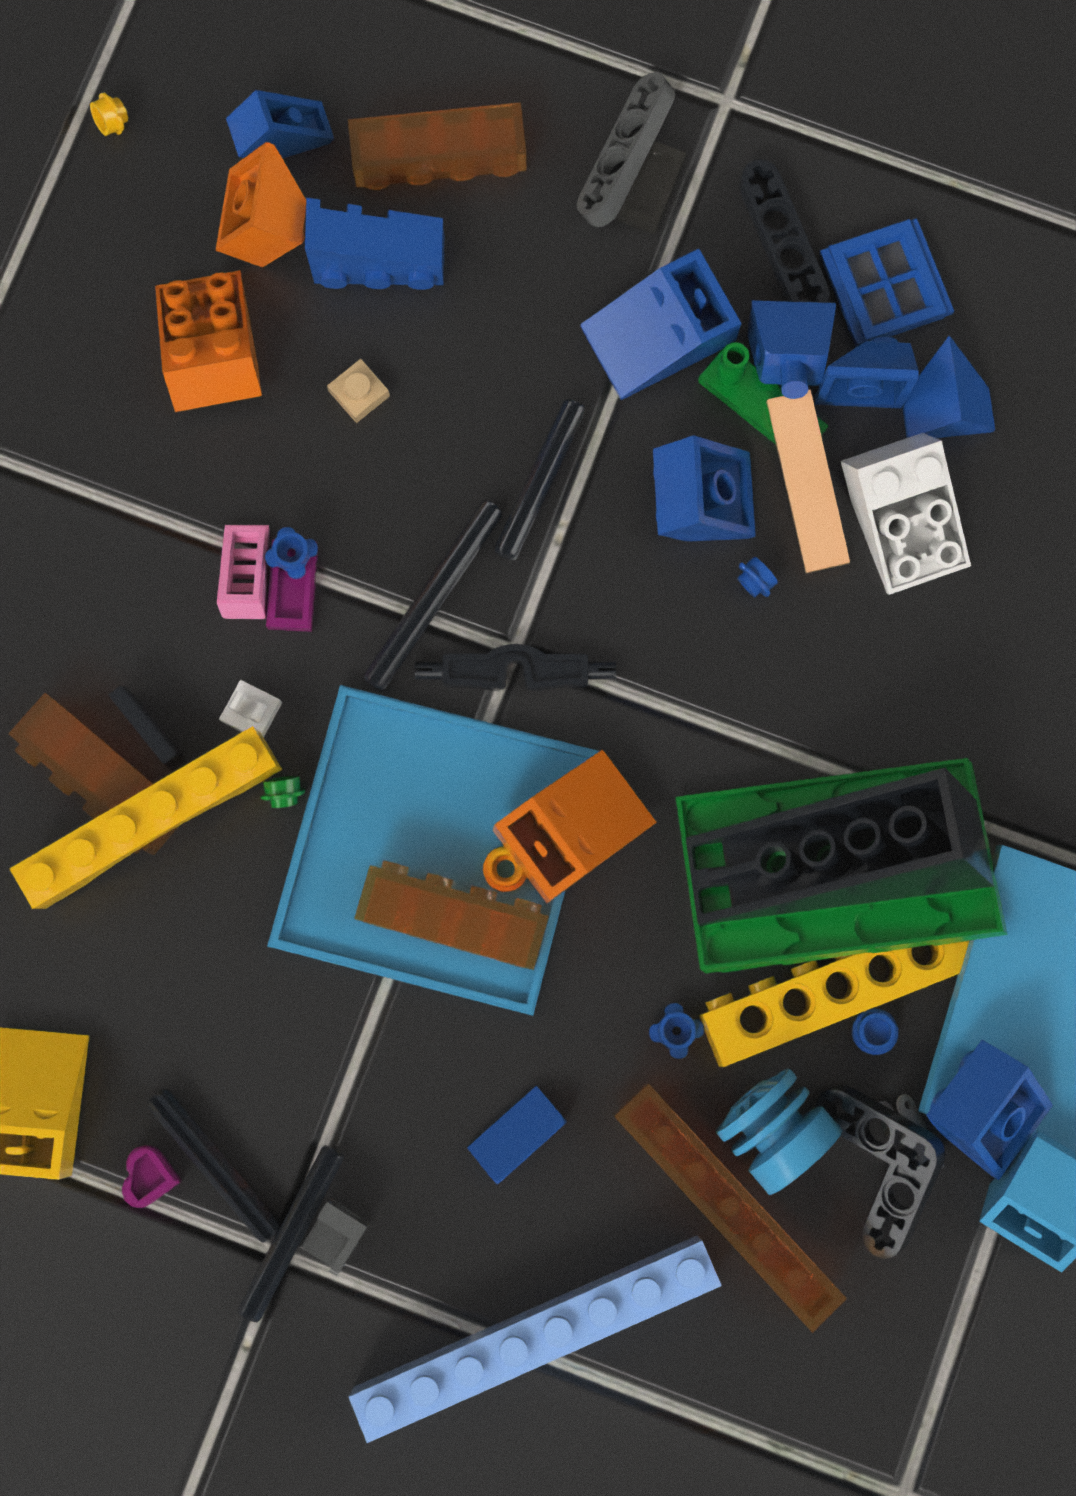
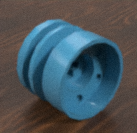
M786 1068L774 1077L762 1080L751 1088L730 1108L725 1120L715 1131L723 1142L734 1137L740 1131L744 1133L730 1150L735 1156L742 1155L756 1147L760 1153L752 1161L748 1172L768 1195L780 1191L803 1174L833 1146L843 1131L821 1106L803 1115L799 1113L798 1109L810 1092L806 1087L802 1086L788 1096L784 1095L797 1079L789 1068Z

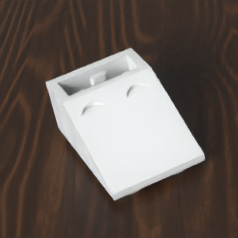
M920 433L841 461L852 506L887 594L890 595L971 566L941 440L925 433Z

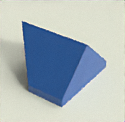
M949 335L918 376L915 386L902 406L907 438L920 433H925L934 438L995 431L989 387Z

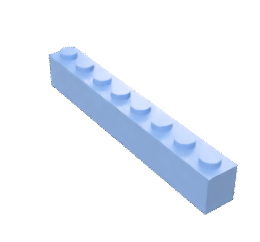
M697 1235L354 1386L349 1395V1400L366 1443H369L722 1285L704 1243Z

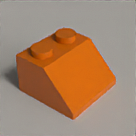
M265 142L229 169L215 250L262 268L298 245H301L305 239L306 199L274 144Z

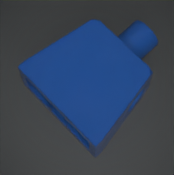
M752 300L747 337L759 381L764 384L781 385L782 394L789 399L802 398L808 393V385L818 386L821 383L829 353L836 303Z

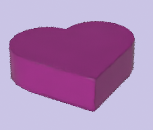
M143 1145L135 1148L127 1158L126 1169L129 1176L124 1180L122 1195L130 1206L144 1208L157 1201L182 1182V1180L157 1147Z

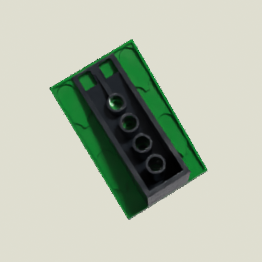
M968 758L676 797L700 970L706 974L714 972L726 973L778 964L790 965L861 953H880L926 945L938 946L1008 935L972 762Z

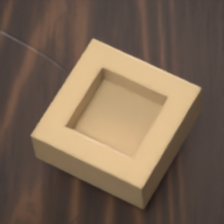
M359 359L327 385L330 394L356 423L390 397L389 390L362 359Z

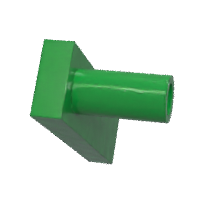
M730 343L722 349L699 376L698 383L776 445L766 402L768 399L784 396L781 387L777 384H764L759 381L756 367L748 362V349L741 343ZM817 417L822 437L829 425Z

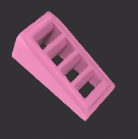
M225 525L217 594V605L221 616L225 619L266 618L269 565L265 560V554L270 546L269 525ZM235 543H258L257 549H235ZM234 561H256V565H234ZM233 579H254V583H233Z

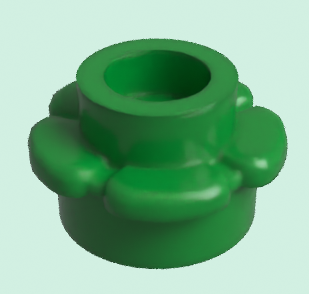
M299 776L277 777L263 781L265 794L260 796L262 800H270L271 808H282L297 805V796L303 795L305 789L300 786Z

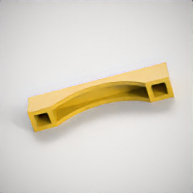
M252 726L9 869L32 909H46L84 887L113 865L158 837L201 813L244 793L278 773L282 768L261 732Z

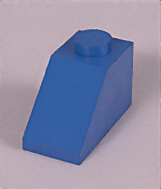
M255 90L226 118L238 156L241 158H245L265 142L274 144L283 159L328 145L334 140L322 101Z

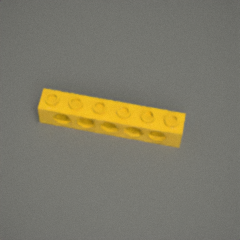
M969 941L938 946L928 945L931 950V958L926 965H920L913 959L911 954L912 948L835 957L836 961L819 967L817 960L809 961L792 968L791 972L794 978L777 984L774 976L749 985L751 994L734 1001L732 994L728 993L706 1002L708 1011L698 1016L704 1025V1031L718 1066L725 1067L960 974ZM875 956L883 958L889 966V975L883 982L874 980L869 973V963ZM832 973L842 975L847 982V992L841 999H835L827 992L826 981ZM791 989L799 991L805 999V1008L798 1016L790 1015L783 1006V998ZM748 1006L757 1008L763 1016L762 1027L755 1033L747 1032L740 1023V1015Z

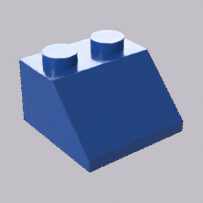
M694 435L653 449V476L655 480L658 535L687 542L750 539L756 537L750 452Z
M981 1040L974 1051L968 1052L959 1064L958 1072L949 1085L935 1095L926 1116L942 1136L988 1174L999 1180L1052 1108L1053 1104L1028 1066L986 1041Z

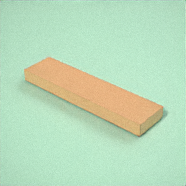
M811 389L808 390L805 396L799 399H789L785 396L768 399L766 403L805 573L849 564L850 559Z

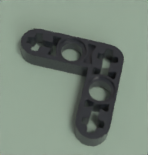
M836 1085L820 1094L816 1107L821 1106L843 1130L841 1133L842 1137L890 1164L864 1225L862 1235L865 1246L874 1256L882 1259L891 1258L904 1250L912 1238L943 1166L946 1155L945 1148L940 1138L929 1130L850 1086ZM839 1098L843 1100V1110L848 1112L840 1117L836 1115L837 1106L831 1103ZM862 1111L865 1112L860 1119L854 1116ZM873 1118L881 1119L888 1125L890 1138L887 1143L879 1142L871 1135L869 1126ZM899 1143H902V1144L905 1145L904 1147L900 1148L899 1150H897V1151L895 1150V1147H896ZM920 1144L925 1147L924 1155L928 1158L922 1164L916 1161L918 1153L913 1150ZM896 1183H904L913 1191L914 1203L911 1207L903 1206L896 1201L893 1193ZM892 1216L899 1218V1220L893 1223L889 1236L893 1241L886 1244L883 1241L884 1233L879 1229L887 1225L891 1221Z

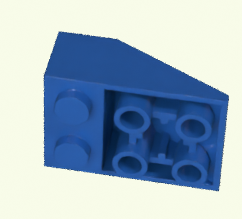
M697 249L659 268L581 323L580 327L620 400H623L722 350L726 345L736 342L741 322L700 249Z

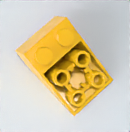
M0 1027V1174L57 1180L72 1176L89 1035Z

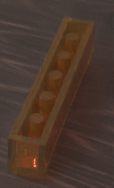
M644 1083L612 1114L812 1333L847 1299L650 1084Z

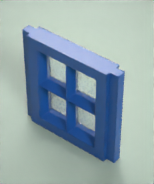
M917 218L913 220L908 219L820 250V258L855 347L866 341H872L875 338L891 337L930 324L954 313L953 306Z

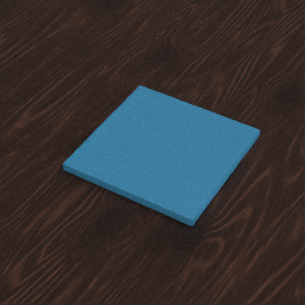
M340 685L267 946L533 1016L565 891L546 904L529 879L526 878L525 882L518 889L510 892H501L492 888L485 880L483 864L487 855L492 850L504 846L493 832L494 824L599 751ZM508 860L501 861L497 865V873L503 878L512 876L515 871L513 863Z
M997 845L992 862L1008 935L969 941L918 1112L927 1115L933 1098L941 1089L946 1088L955 1077L963 1057L968 1052L974 1051L980 1041L984 1040L1028 1066L1053 1104L1028 1141L1039 1130L1076 1153V871L1005 845Z

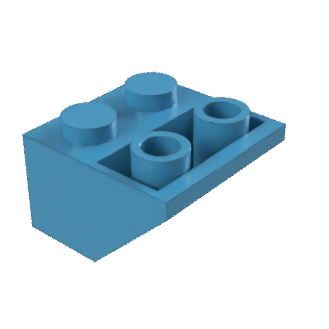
M1038 1130L1020 1150L999 1180L994 1178L989 1184L979 1222L1061 1273L1076 1259V1153Z

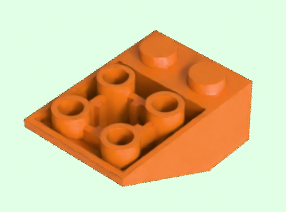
M241 271L221 272L211 276L184 281L176 280L167 284L156 285L162 372L175 412L262 396L257 357Z
M602 749L494 824L493 832L547 904L657 822Z

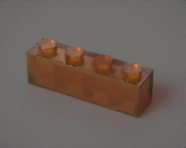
M521 102L348 119L352 167L356 187L379 190L386 188L389 184L408 182L411 185H425L436 179L451 178L455 181H467L477 175L494 174L498 177H508L516 174L518 171H526V144Z
M46 693L40 697L8 733L19 743L14 749L15 752L34 767L42 762L53 772L48 780L68 796L73 791H76L87 801L82 809L94 819L154 784ZM178 827L158 837L134 853L138 854L143 849L155 855Z
M383 860L381 868L369 866L354 917L355 920L531 971L534 970L549 918L547 915L540 914L542 905L515 898L514 905L512 906L496 901L497 892L472 885L469 893L452 889L454 880L427 873L425 881L407 876L409 867Z

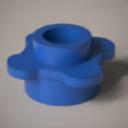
M284 527L278 531V537L274 540L272 549L266 552L265 560L270 567H280L287 571L290 578L300 579L306 573L305 566L310 557L317 555L318 546L313 539L305 540L293 528ZM291 549L296 551V554L293 557H289L287 555L288 551Z
M677 1003L666 1006L665 1016L658 1024H653L649 1029L650 1039L653 1042H661L669 1049L670 1055L676 1059L686 1057L689 1045H691L695 1038H700L704 1033L703 1023L698 1019L692 1020L691 1017L684 1013L683 1007ZM675 1026L681 1029V1033L677 1036L672 1033V1029Z

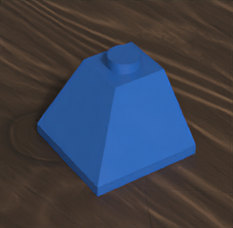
M879 337L859 345L827 367L815 394L814 404L901 409L915 386L919 374L911 343H898V340L892 337Z

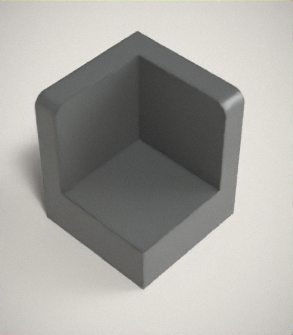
M331 1198L326 1202L318 1215V1220L305 1239L302 1248L331 1267L329 1272L338 1276L369 1227L370 1222Z

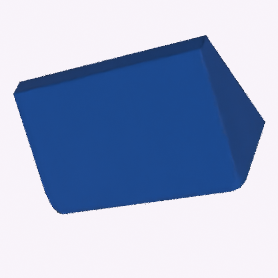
M535 1086L470 1144L467 1149L498 1185L565 1125L567 1120L541 1090Z

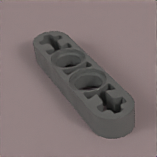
M649 73L643 76L633 87L579 195L577 209L591 226L603 227L615 219L674 102L675 91L661 73ZM643 125L639 132L628 138L629 134L636 127ZM625 161L617 172L609 175L618 163Z

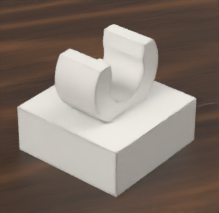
M240 680L219 720L240 732L253 726L264 737L282 702L280 699Z

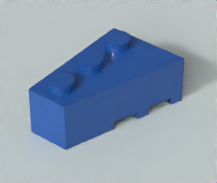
M306 197L305 251L314 284H321L331 289L344 288L347 284H364L371 289H385L390 287V285H408L417 290L430 289L434 285H444L445 235L443 218L392 210L387 212V218L361 214L362 206L353 204L346 206V212L320 208V199Z

